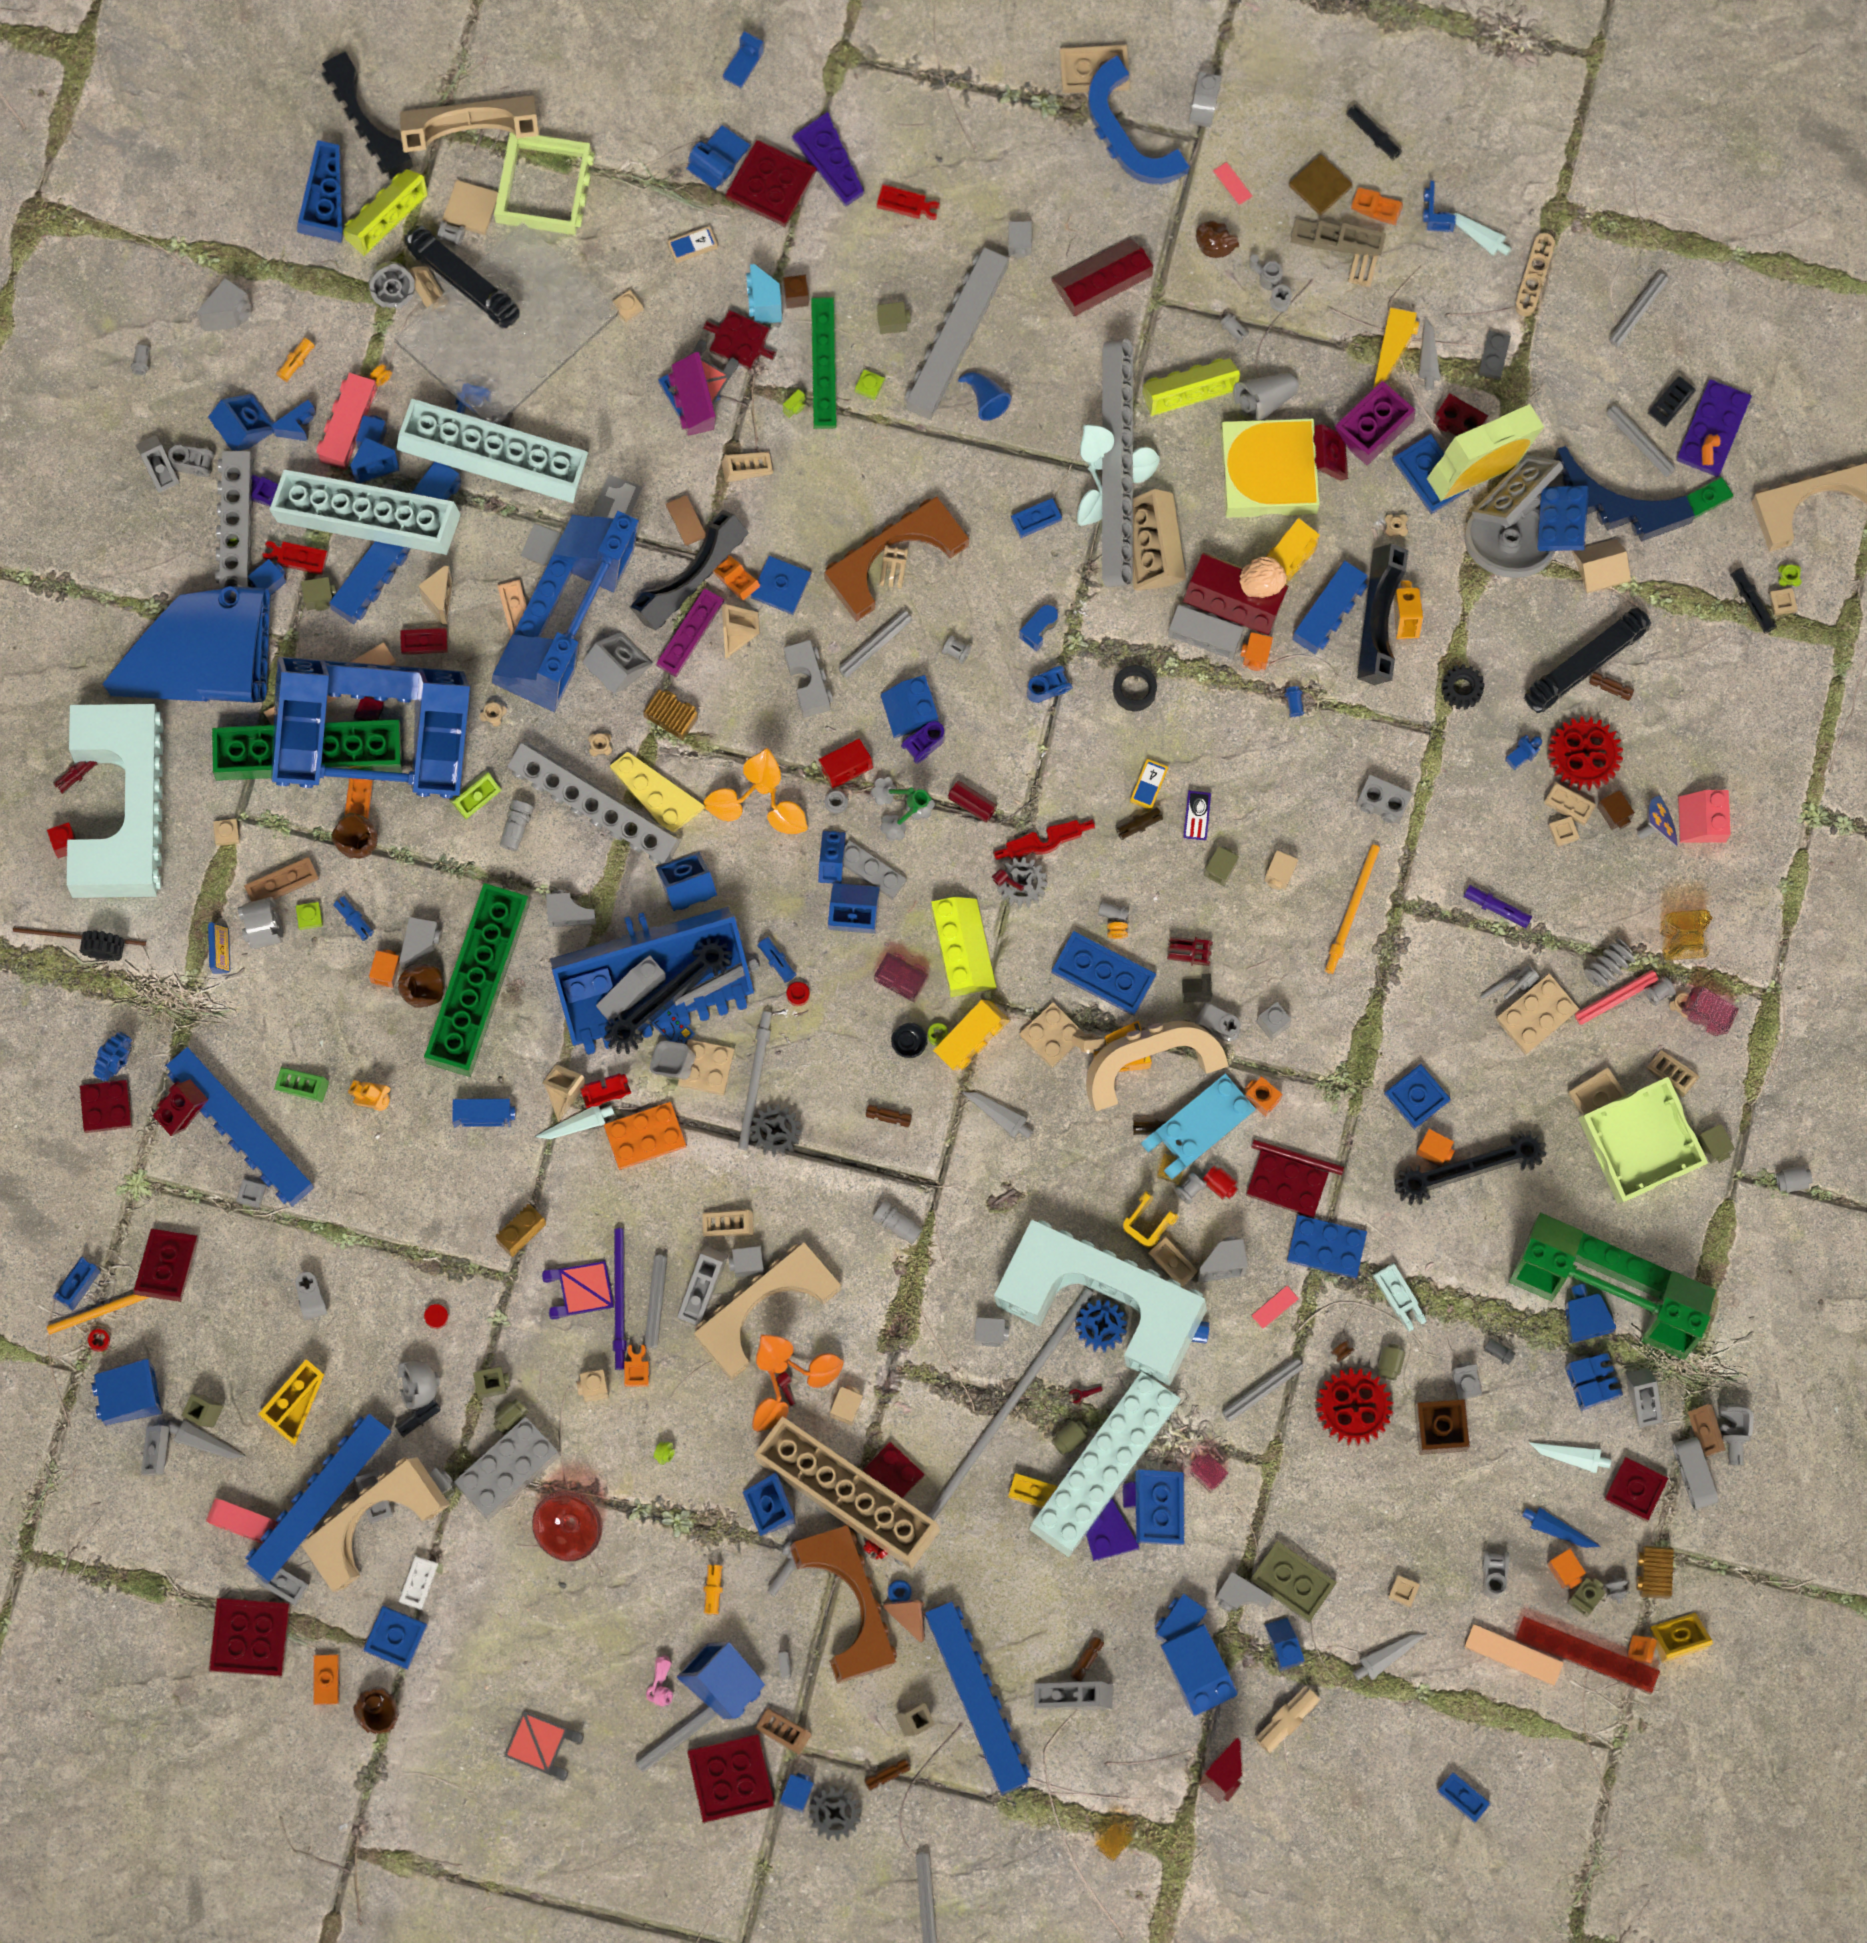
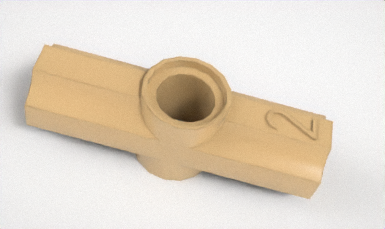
M1304 1686L1288 1704H1285L1273 1716L1270 1724L1257 1735L1255 1740L1270 1754L1287 1735L1290 1736L1304 1721L1303 1718L1311 1712L1320 1699L1311 1689Z

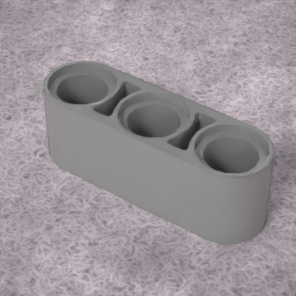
M1693 1437L1673 1443V1452L1693 1509L1696 1510L1718 1503V1495L1698 1438Z

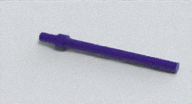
M622 1228L614 1229L615 1340L612 1341V1351L615 1352V1370H624V1352L627 1351V1341L624 1340V1229Z

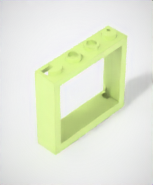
M510 132L495 206V222L576 235L577 227L581 228L583 214H580L581 207L586 205L587 194L584 193L585 186L590 184L591 173H588L589 165L593 166L595 153L591 152L590 143L545 136L516 138ZM519 148L582 157L570 221L507 212Z

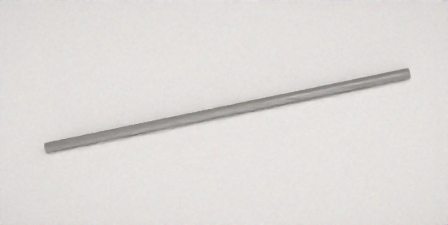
M1086 1288L931 1507L927 1513L929 1518L932 1520L936 1519L1078 1317L1080 1310L1085 1307L1094 1293ZM897 1559L894 1560L896 1563L903 1566L902 1562H900Z

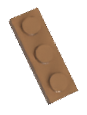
M309 857L248 883L244 887L251 902L272 897L274 900L319 879Z

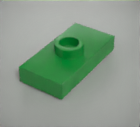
M1721 477L1686 497L1695 514V519L1733 499L1734 495Z

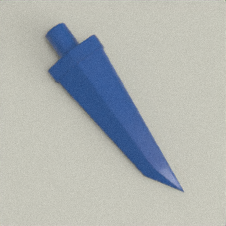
M1540 1507L1537 1512L1525 1508L1522 1517L1532 1521L1530 1528L1583 1548L1601 1547Z

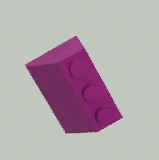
M696 352L672 364L671 373H668L670 386H675L677 393L673 395L675 406L680 408L682 416H679L680 426L682 430L686 429L687 436L714 430L716 417L700 354Z
M1382 380L1335 425V429L1349 450L1368 466L1414 421L1416 409Z

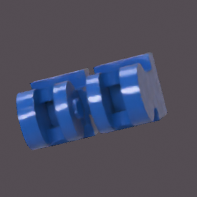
M1609 1353L1574 1361L1565 1367L1572 1388L1577 1387L1573 1392L1580 1411L1623 1396L1621 1388L1609 1389L1610 1386L1619 1383L1617 1377L1606 1378L1599 1383L1595 1380L1598 1377L1604 1378L1615 1371L1613 1366L1603 1368L1600 1365L1611 1360Z

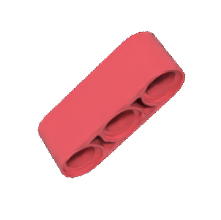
M217 1498L214 1499L205 1520L214 1526L261 1544L264 1542L260 1539L269 1528L274 1530L279 1524L268 1517Z

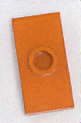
M349 778L345 816L350 813H356L369 820L373 780Z
M314 1655V1705H339V1655Z

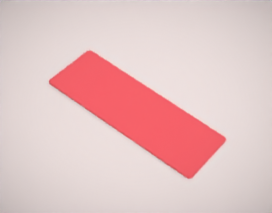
M1227 162L1213 170L1239 205L1252 197V194Z
M1286 1286L1258 1309L1252 1317L1264 1329L1295 1303L1298 1297Z

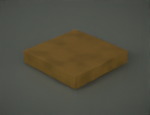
M1322 154L1289 183V187L1320 216L1353 186Z

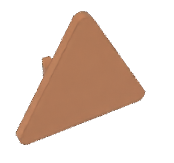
M915 1599L912 1601L890 1602L883 1605V1608L919 1642L924 1641L922 1618L925 1616V1611L921 1610V1608L925 1605V1602Z

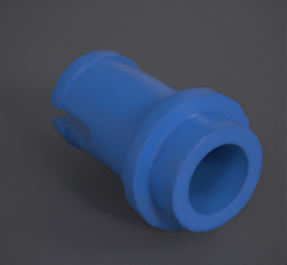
M1298 686L1287 688L1284 694L1288 700L1290 717L1304 715L1301 700L1303 692Z

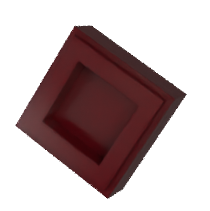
M365 696L364 699H360L354 718L362 721H378L384 707V702Z

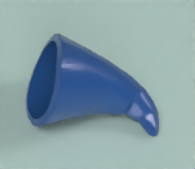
M969 372L958 379L959 382L971 385L976 395L978 417L981 420H994L1005 413L1011 402L1009 393L987 376L976 372Z

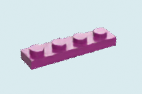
M705 588L703 589L657 661V667L674 677L678 676L724 604L723 598Z

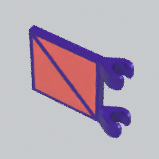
M605 1261L543 1271L542 1279L544 1283L560 1280L565 1306L551 1307L549 1309L551 1320L614 1308Z

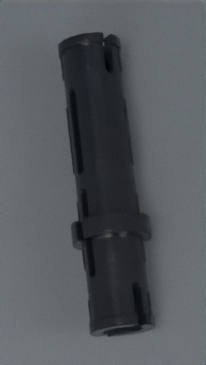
M1356 104L1347 111L1346 115L1372 139L1376 148L1384 151L1392 161L1401 155L1403 150L1389 138L1390 135L1387 132H1383Z
M1743 568L1732 572L1730 577H1732L1740 591L1738 594L1741 598L1745 599L1761 626L1763 633L1767 634L1774 630L1777 625H1775L1755 591L1757 589L1755 584H1751Z

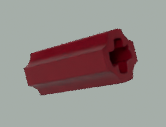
M959 780L948 794V799L986 823L997 809V804Z

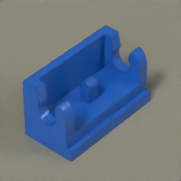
M80 1257L57 1292L54 1293L53 1298L73 1311L100 1274V1270L94 1264H90L83 1257Z

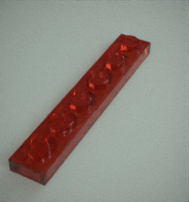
M1525 1616L1521 1620L1514 1639L1648 1694L1653 1693L1660 1674L1658 1669Z

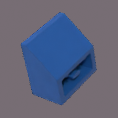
M833 883L828 917L829 930L876 934L880 887Z

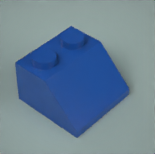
M253 394L221 399L208 416L215 429L220 433L232 451L249 449L273 433L271 428L273 421Z
M925 675L902 681L880 695L893 738L918 732L931 721L938 722L937 711Z
M700 852L656 867L673 911L684 910L692 904L705 902L717 896L711 873Z

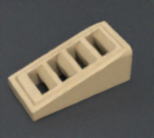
M769 452L725 455L722 460L725 482L773 474ZM762 459L763 469H760L758 460ZM750 461H753L754 469H751ZM740 463L744 464L745 470H741Z
M1662 1050L1646 1068L1660 1080L1669 1077L1675 1092L1682 1098L1699 1079L1696 1073ZM1663 1059L1666 1063L1659 1070L1656 1066ZM1671 1065L1673 1069L1668 1075L1664 1074V1071ZM1679 1071L1681 1074L1676 1080H1673V1075ZM1686 1077L1688 1079L1683 1086L1679 1084Z
M748 1209L702 1213L703 1237L749 1236L754 1234L753 1212ZM741 1217H743V1219H744V1228H742V1229H741ZM711 1218H715V1231H712ZM721 1218H725V1230H721ZM731 1218L735 1219V1229H731Z

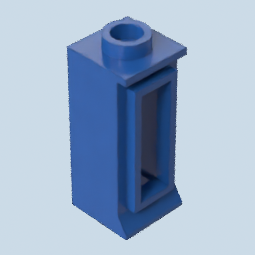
M453 1099L452 1123L454 1128L462 1125V1127H505V1124L511 1127V1120L516 1118L515 1106H511L510 1099Z

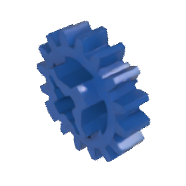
M117 1032L115 1037L112 1036L111 1039H108L99 1048L95 1061L96 1065L93 1068L95 1069L93 1074L102 1081H108L110 1076L113 1077L122 1067H125L128 1062L129 1049L132 1046L130 1044L132 1042L131 1037L123 1032Z
M1097 1300L1094 1307L1091 1303H1088V1311L1080 1310L1083 1318H1076V1322L1081 1324V1326H1077L1075 1332L1082 1333L1078 1340L1082 1341L1085 1339L1084 1347L1087 1348L1092 1345L1093 1352H1096L1098 1347H1100L1102 1352L1106 1353L1108 1346L1114 1350L1115 1342L1121 1344L1123 1341L1120 1335L1125 1336L1127 1332L1125 1329H1122V1327L1127 1326V1321H1121L1124 1317V1312L1117 1313L1118 1306L1109 1307V1301H1106L1105 1305H1101L1100 1300ZM1095 1312H1101L1098 1316L1094 1318L1089 1317L1091 1314ZM1109 1314L1114 1317L1117 1325L1111 1322L1108 1317ZM1104 1317V1327L1106 1328H1103L1100 1335H1098L1099 1330L1097 1325L1100 1324L1102 1318ZM1086 1328L1088 1330H1091V1332L1094 1335V1339H1092L1088 1335V1333L1086 1332ZM1108 1335L1113 1336L1111 1339L1107 1341H1102V1339Z

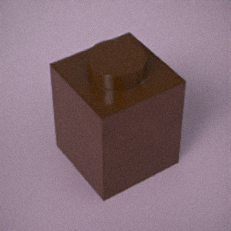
M806 275L783 277L786 309L809 306Z
M1620 790L1602 799L1597 807L1611 830L1617 827L1623 829L1632 823L1631 819L1635 812Z

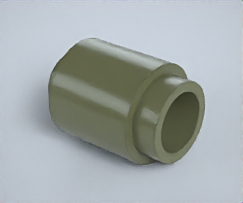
M1389 1343L1388 1347H1382L1377 1367L1379 1377L1397 1380V1376L1401 1374L1406 1354L1402 1351L1401 1346Z
M517 1399L513 1402L509 1401L493 1417L496 1421L493 1425L500 1433H508L529 1412Z
M1071 1421L1057 1432L1055 1438L1051 1441L1062 1455L1070 1454L1087 1440L1086 1434L1088 1431L1080 1421L1078 1423Z

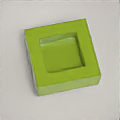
M864 369L855 387V392L876 401L885 378Z
M798 389L783 403V413L788 418L793 414H799L804 409L805 394Z
M319 902L295 905L299 930L323 927Z

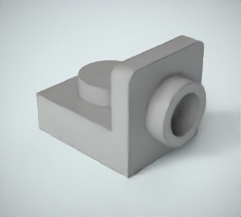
M1470 1362L1456 1365L1457 1368L1453 1369L1451 1374L1457 1399H1470L1482 1396L1477 1375V1364L1471 1365Z

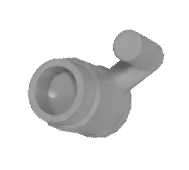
M1256 254L1251 255L1249 266L1260 275L1259 281L1261 286L1266 290L1272 291L1276 286L1281 285L1283 270L1280 264L1270 261L1262 266L1258 263L1259 256Z

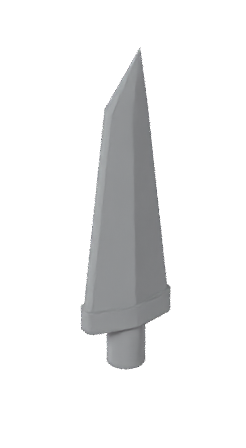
M1425 316L1418 378L1425 379V390H1433L1434 380H1440L1434 329Z
M962 1092L1013 1138H1016L1020 1133L1029 1139L1034 1131L1025 1126L1028 1120L1025 1116L980 1093Z
M185 1420L181 1426L169 1422L167 1425L169 1432L176 1435L174 1438L176 1443L188 1445L229 1459L246 1457Z
M1410 1634L1376 1652L1360 1658L1359 1661L1362 1667L1353 1672L1354 1677L1360 1680L1368 1675L1371 1680L1375 1679L1426 1635Z

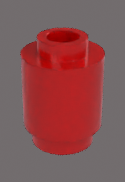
M1214 1165L1203 1178L1206 1186L1222 1200L1226 1197L1230 1200L1238 1191L1236 1187L1238 1181L1221 1167L1217 1168Z

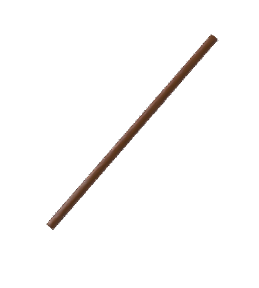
M13 927V932L82 939V934ZM124 939V944L146 946V941Z

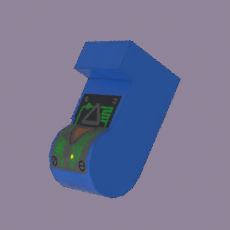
M1051 605L1042 606L1020 630L1019 638L1036 652L1043 645L1042 636L1047 630L1053 629L1057 624V609Z

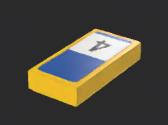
M1147 759L1130 803L1152 810L1169 767Z

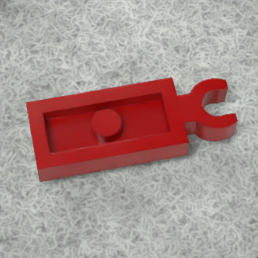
M882 184L876 208L919 220L921 214H924L929 220H936L937 214L931 213L930 209L935 208L939 210L940 203L937 201L927 203L925 202V195Z
M266 541V547L272 548L273 551L270 554H262L265 560L270 559L272 561L278 559L277 563L280 566L323 575L328 557L326 550L282 541L281 547H277L274 542Z

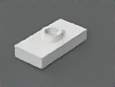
M415 1556L399 1603L423 1610L439 1564Z

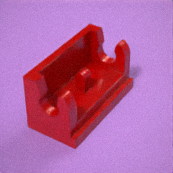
M860 738L818 759L822 767L821 770L832 789L873 769L871 756Z

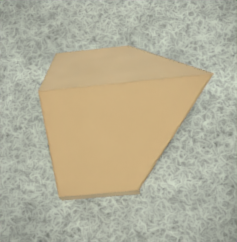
M727 604L722 605L725 659L760 634L758 612Z
M555 1065L542 1084L546 1087L558 1123L581 1093L580 1088L584 1087L586 1083L585 1078L581 1074Z

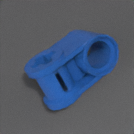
M1057 666L1031 678L1026 692L1028 699L1034 703H1040L1070 691L1073 686L1071 683H1068L1063 673L1064 667ZM1039 686L1043 689V692L1036 693L1032 690V687Z

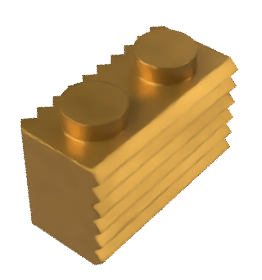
M658 689L644 709V717L683 741L698 719L696 708L688 702L683 704L677 701V697L668 690L663 692Z
M526 1204V1207H523V1211H520V1214H516V1217H513V1221H509V1224H506V1227H502V1231L496 1234L497 1243L513 1258L546 1225V1221L530 1204Z
M1644 1546L1642 1552H1638L1637 1566H1641V1576H1637L1636 1590H1640V1597L1670 1599L1672 1597L1674 1548Z

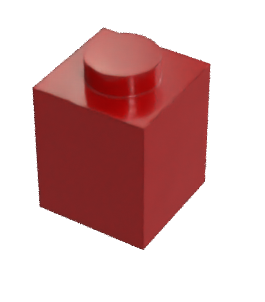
M69 822L47 829L57 858L67 856V840H76Z

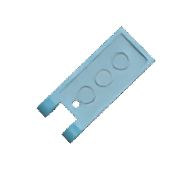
M1224 1074L1159 1129L1149 1135L1141 1145L1149 1153L1163 1141L1177 1158L1164 1170L1172 1180L1251 1115L1256 1108L1231 1079ZM1176 1140H1180L1182 1145L1178 1146Z

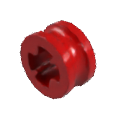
M95 1329L89 1334L88 1343L93 1351L102 1352L108 1348L110 1338L105 1330ZM96 1335H99V1337L103 1335L105 1337L102 1346H99L98 1343L96 1346L93 1344Z

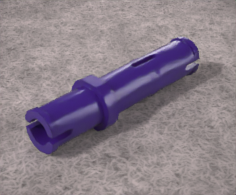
M1469 885L1464 898L1482 906L1481 909L1483 910L1488 909L1525 929L1527 928L1533 916L1499 900L1491 892L1488 894Z

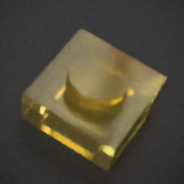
M1164 1154L1157 1178L1180 1185L1184 1170L1171 1180L1164 1170L1177 1158Z

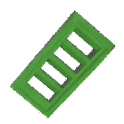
M281 1067L274 1090L323 1103L329 1081L322 1076ZM288 1075H291L289 1085L285 1087ZM297 1078H300L297 1089H294ZM307 1080H309L308 1088L305 1092L304 1089L306 1086Z

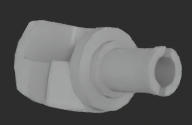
M1725 1403L1720 1405L1718 1414L1731 1422V1428L1726 1425L1719 1426L1720 1431L1724 1434L1722 1436L1723 1441H1727L1729 1444L1728 1465H1744V1444L1751 1441L1754 1414L1745 1405Z

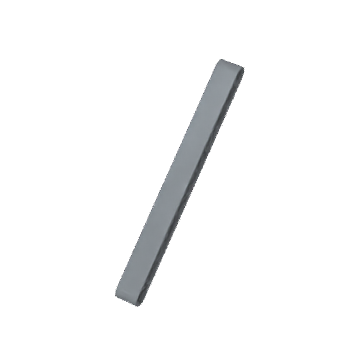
M1129 339L1107 341L1104 343L1102 350V427L1109 430L1114 436L1112 449L1104 453L1102 458V579L1106 587L1130 585L1133 579V346Z

